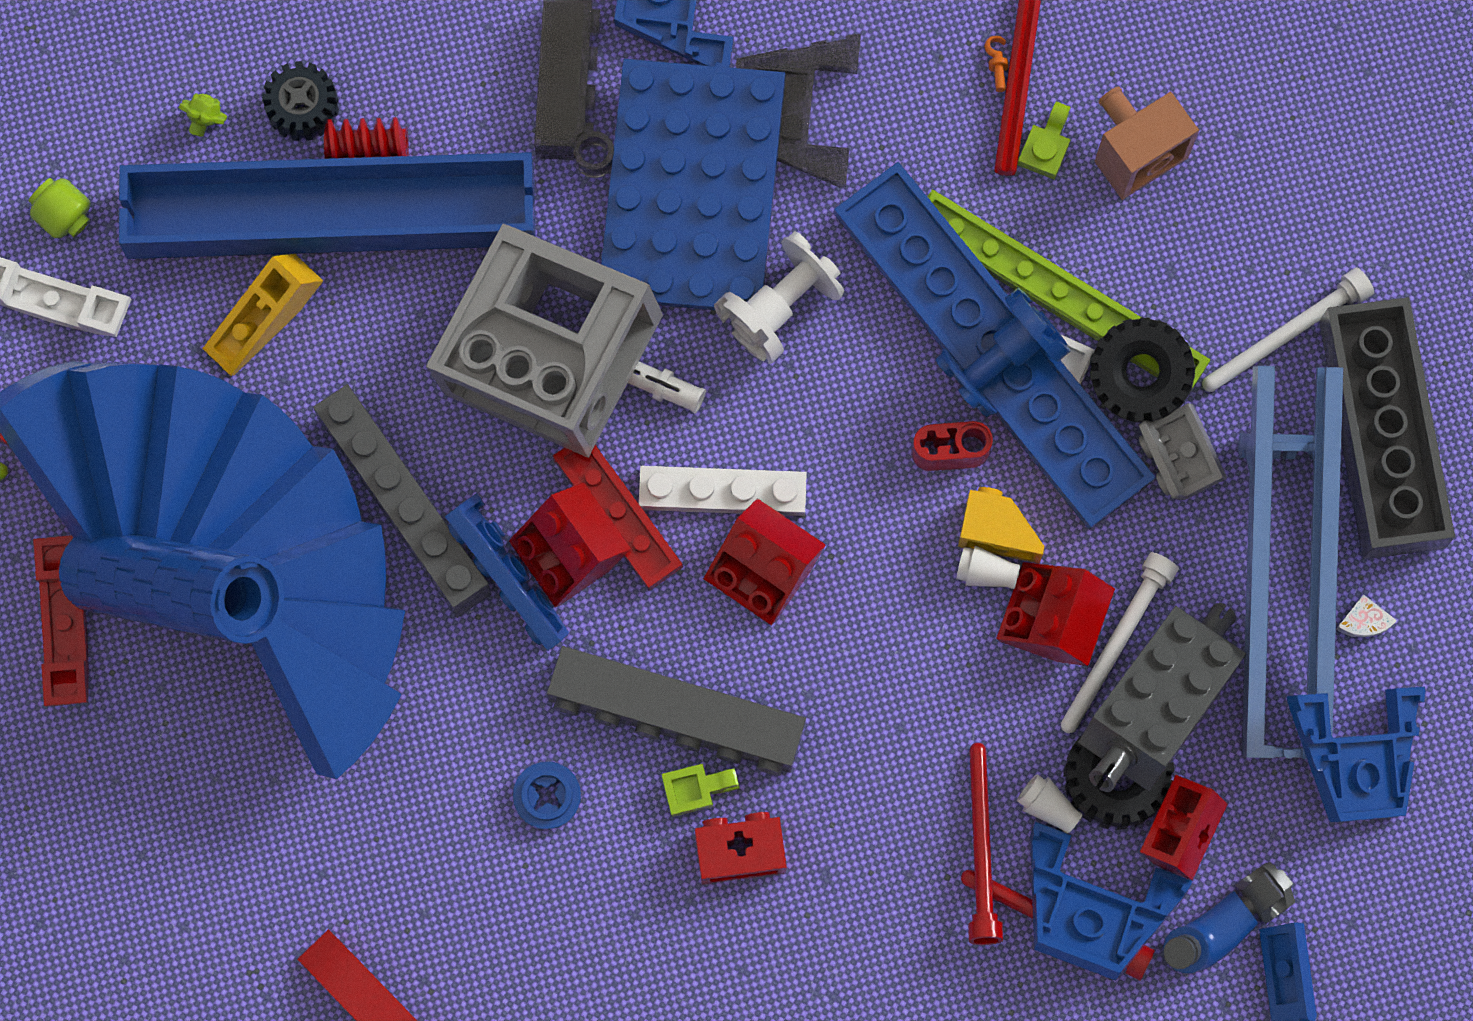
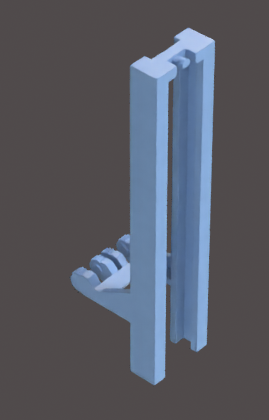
M1253 366L1251 433H1240L1238 441L1239 458H1246L1250 473L1242 755L1246 758L1286 757L1291 759L1296 757L1307 759L1303 747L1284 748L1264 744L1273 459H1280L1281 451H1283L1284 459H1296L1297 451L1307 452L1309 459L1313 460L1307 694L1328 693L1332 735L1343 368L1316 367L1314 435L1273 434L1275 366Z

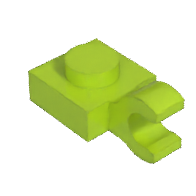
M1056 101L1045 129L1036 125L1032 126L1019 157L1018 166L1055 180L1071 139L1061 136L1069 116L1070 106Z
M703 764L661 774L672 817L714 807L711 794L726 793L740 789L735 768L706 776Z

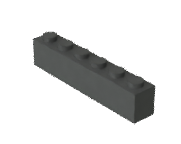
M346 384L313 406L321 425L456 618L489 597L491 591L487 581L461 544L452 536L447 524L350 386Z
M565 646L561 647L547 691L549 702L555 703L553 708L562 713L577 716L579 710L595 715L594 721L600 724L618 728L619 723H624L636 727L634 732L643 737L658 740L660 734L676 739L675 745L681 748L699 752L700 747H705L717 751L716 757L736 764H740L741 758L758 763L756 767L758 770L780 776L782 771L791 773L806 722V717Z

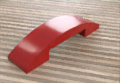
M72 535L33 539L36 581L39 582L44 652V664H41L45 707L88 703L89 662L86 610L77 608L72 604V601L68 600L63 593L59 578L60 560L65 548L73 539Z
M329 929L297 959L356 1021H417Z

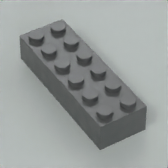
M1410 297L1329 307L1319 324L1327 367L1343 368L1341 444L1362 558L1364 560L1445 549L1455 538Z

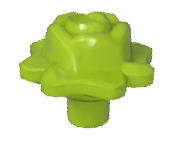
M195 93L191 101L182 100L178 107L186 112L187 117L191 120L189 132L200 137L204 136L207 126L224 124L228 117L220 112L221 107L218 99L203 93Z

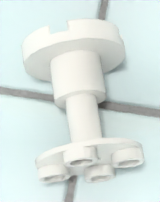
M796 231L789 237H785L781 242L786 255L795 268L773 289L764 285L747 302L731 292H726L714 304L715 311L723 323L728 318L732 321L731 323L735 330L731 334L756 358L763 362L767 359L769 364H772L784 352L783 345L774 332L793 315L790 306L812 285L832 300H839L844 293V288L836 280L840 275L836 265L825 256L819 259L810 251L811 246L808 241Z

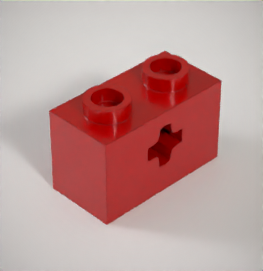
M1175 775L1140 852L1154 865L1193 880L1228 803L1213 789Z
M757 812L745 815L744 822L728 824V818H712L702 821L703 827L695 828L701 884L785 874L787 865L780 817L770 818V812ZM742 837L744 844H752L751 847L746 848L744 856H737L735 849L728 850V847L734 845L735 838Z

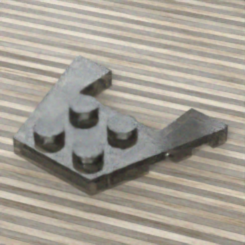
M861 34L847 35L845 39L826 42V40L813 42L811 46L789 51L787 48L737 58L736 68L785 72L786 79L777 161L839 188H846L850 148L811 145L807 141L815 71L857 74Z

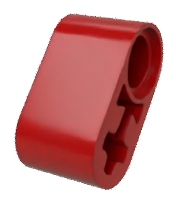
M977 421L925 425L915 434L911 455L914 463L926 471L975 468L987 460L993 437L990 429ZM967 437H975L982 442L983 449L979 452H969L962 446L961 441ZM949 439H954L953 454L949 453L951 445H948ZM927 441H932L934 448H938L936 454H929L928 448L925 447Z

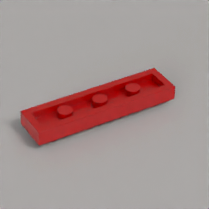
M596 445L589 458L565 447L552 455L553 461L572 487L583 482L586 484L631 548L624 558L648 591L683 568L680 559Z

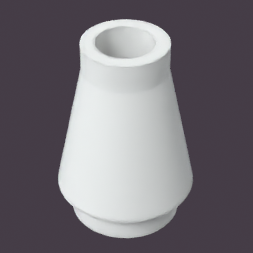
M976 545L974 549L964 547L956 579L966 581L965 586L1007 587L1015 589L1020 565L1007 561Z
M1038 774L1035 775L1024 787L1017 799V802L1024 806V812L1061 829L1067 834L1073 830L1082 817V813L1070 803L1049 777L1043 779Z

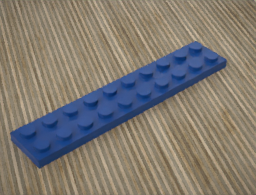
M899 161L834 209L833 214L941 348L948 350L963 370L996 344L993 335L1015 317V314L1005 301V297L1008 295ZM1043 348L1020 367H1017L1012 362L980 389L997 410L996 416L1089 530L1155 480L1154 474L1062 361H1055Z

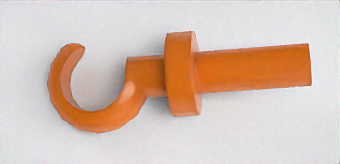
M996 35L986 40L984 48L986 53L993 57L989 60L988 64L989 70L994 72L996 92H1004L1006 90L1004 71L1009 68L1008 60L1003 57L1001 51L994 50L990 44L999 42L1005 45L1006 40Z

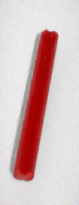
M1019 0L994 168L995 173L1002 176H1014L1017 170L1041 0Z

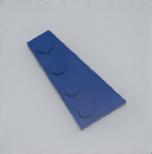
M476 493L445 516L450 523L448 524V529L457 542L462 545L466 544L475 555L474 563L478 570L486 578L491 577L501 589L499 595L504 604L511 611L515 612L517 610L527 623L525 629L530 638L538 645L543 644L547 651H549L569 634V631L542 590L537 586L529 587L526 582L529 580L528 569L519 556L506 552L502 539L505 534L496 521L490 523L485 520L479 511L485 504L478 493Z

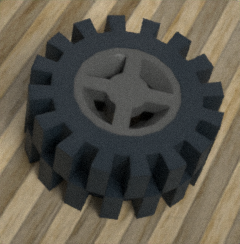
M296 61V68L290 69L287 63L282 65L283 72L281 74L276 70L271 74L272 82L266 81L264 85L266 94L262 93V101L274 130L277 128L279 134L285 138L290 134L294 141H299L300 136H305L306 141L313 140L312 134L318 132L319 136L324 134V127L328 119H332L333 123H335L333 115L338 116L339 108L337 103L339 102L334 84L328 78L327 72L323 69L318 71L316 65L310 62L308 68L303 66L302 61ZM303 104H304V105L306 106V108H305V107H298L297 109H295V107H296L297 105H303Z

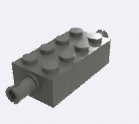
M1215 603L1202 623L1179 607L1175 606L1095 713L1078 741L1079 744L1101 758L1100 762L1089 774L1090 781L1095 787L1102 777L1107 775L1100 790L1111 792L1124 774L1150 792L1246 655L1244 651L1223 638L1226 631L1236 620V615L1231 608L1220 619L1219 615L1226 605Z

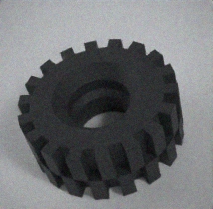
M1150 318L1128 319L1110 328L1107 334L1100 338L1096 344L1097 347L1090 361V378L1097 397L1112 413L1132 422H1153L1170 415L1184 404L1185 399L1192 390L1195 366L1188 343L1175 328L1173 329L1165 322ZM1140 354L1153 357L1159 365L1157 380L1146 387L1132 384L1126 374L1129 361Z
M1079 736L1068 754L1063 777H1066V784L1064 785L1066 794L1071 795L1073 799L1071 804L1076 809L1080 808L1085 813L1083 818L1089 822L1092 819L1100 822L1099 827L1106 829L1110 826H1117V830L1127 829L1131 825L1136 827L1143 824L1148 818H1151L1160 809L1171 786L1174 762L1167 766L1150 792L1136 782H1133L1126 790L1101 791L1100 787L1104 783L1103 779L1095 787L1089 778L1090 772L1097 766L1101 758L1079 744L1078 741L1081 738Z

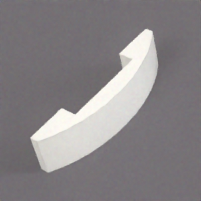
M0 257V305L61 326L99 335L117 337L131 302L129 296L93 285L90 289L21 268L17 262Z

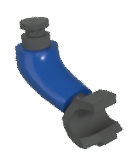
M1271 862L1264 863L1235 884L1243 895L1241 898L1233 890L1200 917L1172 930L1165 938L1163 945L1166 962L1175 971L1181 973L1203 971L1219 962L1235 949L1259 924L1253 916L1257 913L1261 920L1267 924L1295 903L1291 889L1293 882L1283 870H1278Z

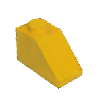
M979 487L978 491L970 490L958 547L974 549L976 545L995 555L1040 563L1045 546L1012 498L1002 496V491L990 487Z

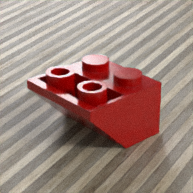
M584 482L552 494L509 540L555 607L562 605L608 573L631 550L628 543Z
M757 498L736 519L703 579L772 626L811 572L826 544Z
M1023 562L996 639L1002 643L1056 662L1089 666L1115 588L1086 569Z

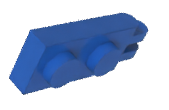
M1294 922L1259 929L1271 1021H1315L1317 1013L1304 923Z

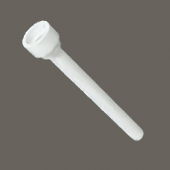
M1355 267L1341 277L1342 282L1337 284V290L1206 376L1202 381L1203 388L1208 392L1217 390L1320 321L1327 308L1342 306L1345 303L1350 305L1354 302L1362 303L1374 295V288L1370 280L1362 270Z
M1150 552L1143 563L1142 569L1144 572L1141 577L1144 580L1061 722V728L1065 733H1073L1078 728L1158 588L1163 589L1166 583L1171 584L1179 567L1168 558Z

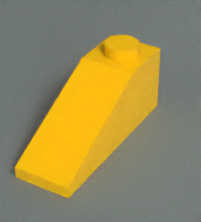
M296 254L272 256L202 349L230 376H234L302 310L323 280Z

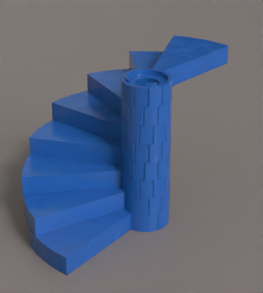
M71 361L40 370L3 389L0 392V433L73 537L63 552L59 566L61 587L68 600L72 601V604L77 608L94 613L235 643H251L316 774L333 779L339 778L372 744L390 718L402 695L385 684L393 665L400 641L405 610L384 606L386 560L382 526L380 524L362 522L356 496L347 473L334 449L312 446L300 428L282 409L264 395L246 393L220 378L179 366L128 362L91 364Z

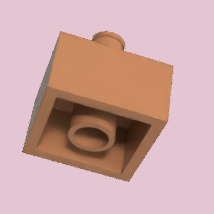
M1119 86L1111 89L1099 99L1098 103L1105 109L1116 126L1103 134L1094 162L1122 200L1189 158L1199 129L1171 91L1139 112H1136Z

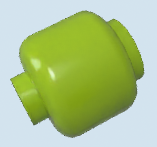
M52 178L47 179L28 200L32 204L30 209L31 218L53 238L60 239L68 233L75 238L91 221L86 216L91 206L90 200L65 178H60L56 181Z

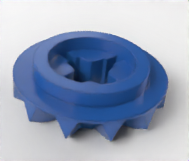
M539 762L526 768L516 780L513 789V802L517 813L525 823L540 830L560 828L574 818L581 803V790L577 778L567 767L555 762ZM559 782L560 784L557 786L554 795L561 807L558 808L556 805L553 806L550 803H546L543 807L540 806L535 810L540 796L533 785L535 784L539 788L542 787L548 790Z

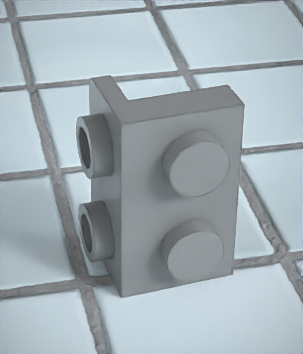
M1188 403L1162 419L1153 422L1144 421L1138 424L1142 435L1139 436L1140 445L1148 458H1154L1160 471L1156 474L1158 484L1167 496L1171 495L1173 499L1186 500L1227 479L1193 404Z

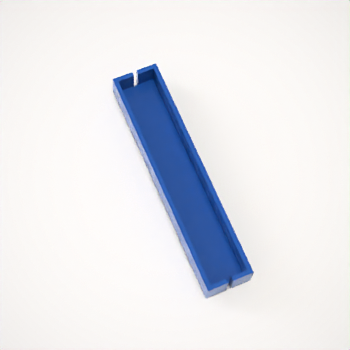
M532 152L119 165V201L123 207L119 208V245L127 259L487 248L491 246L503 223L536 237Z

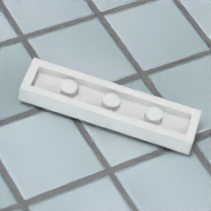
M640 466L639 505L643 510L742 514L758 498L782 515L805 516L807 472Z

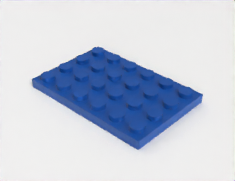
M623 59L601 260L602 265L649 284L660 306L715 310L714 304L726 292H731L747 302L765 285L786 79L785 72Z

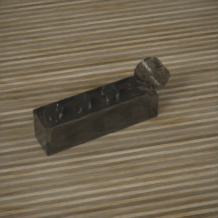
M543 0L534 141L536 159L575 160L577 169L583 175L592 178L602 177L612 168L614 145L606 134L594 131V123H587L588 109H595L596 85L589 84L590 71H598L599 49L592 46V33H600L601 9H594L593 0ZM598 145L603 147L608 154L600 163L591 164L582 159L581 154L583 150L588 146Z

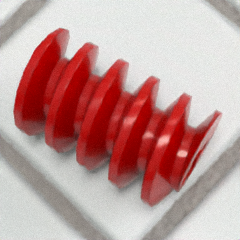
M397 117L392 118L389 129H385L381 118H376L374 127L370 130L364 118H360L357 130L352 129L348 119L343 120L340 130H336L332 119L327 120L324 130V159L409 156L408 128L406 126V128L402 129Z

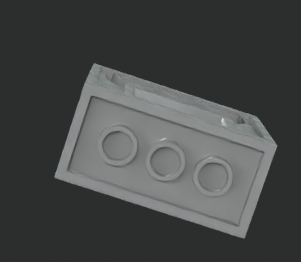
M503 223L429 359L426 368L444 395L589 458L663 314L649 284ZM548 284L594 303L579 333L532 314Z

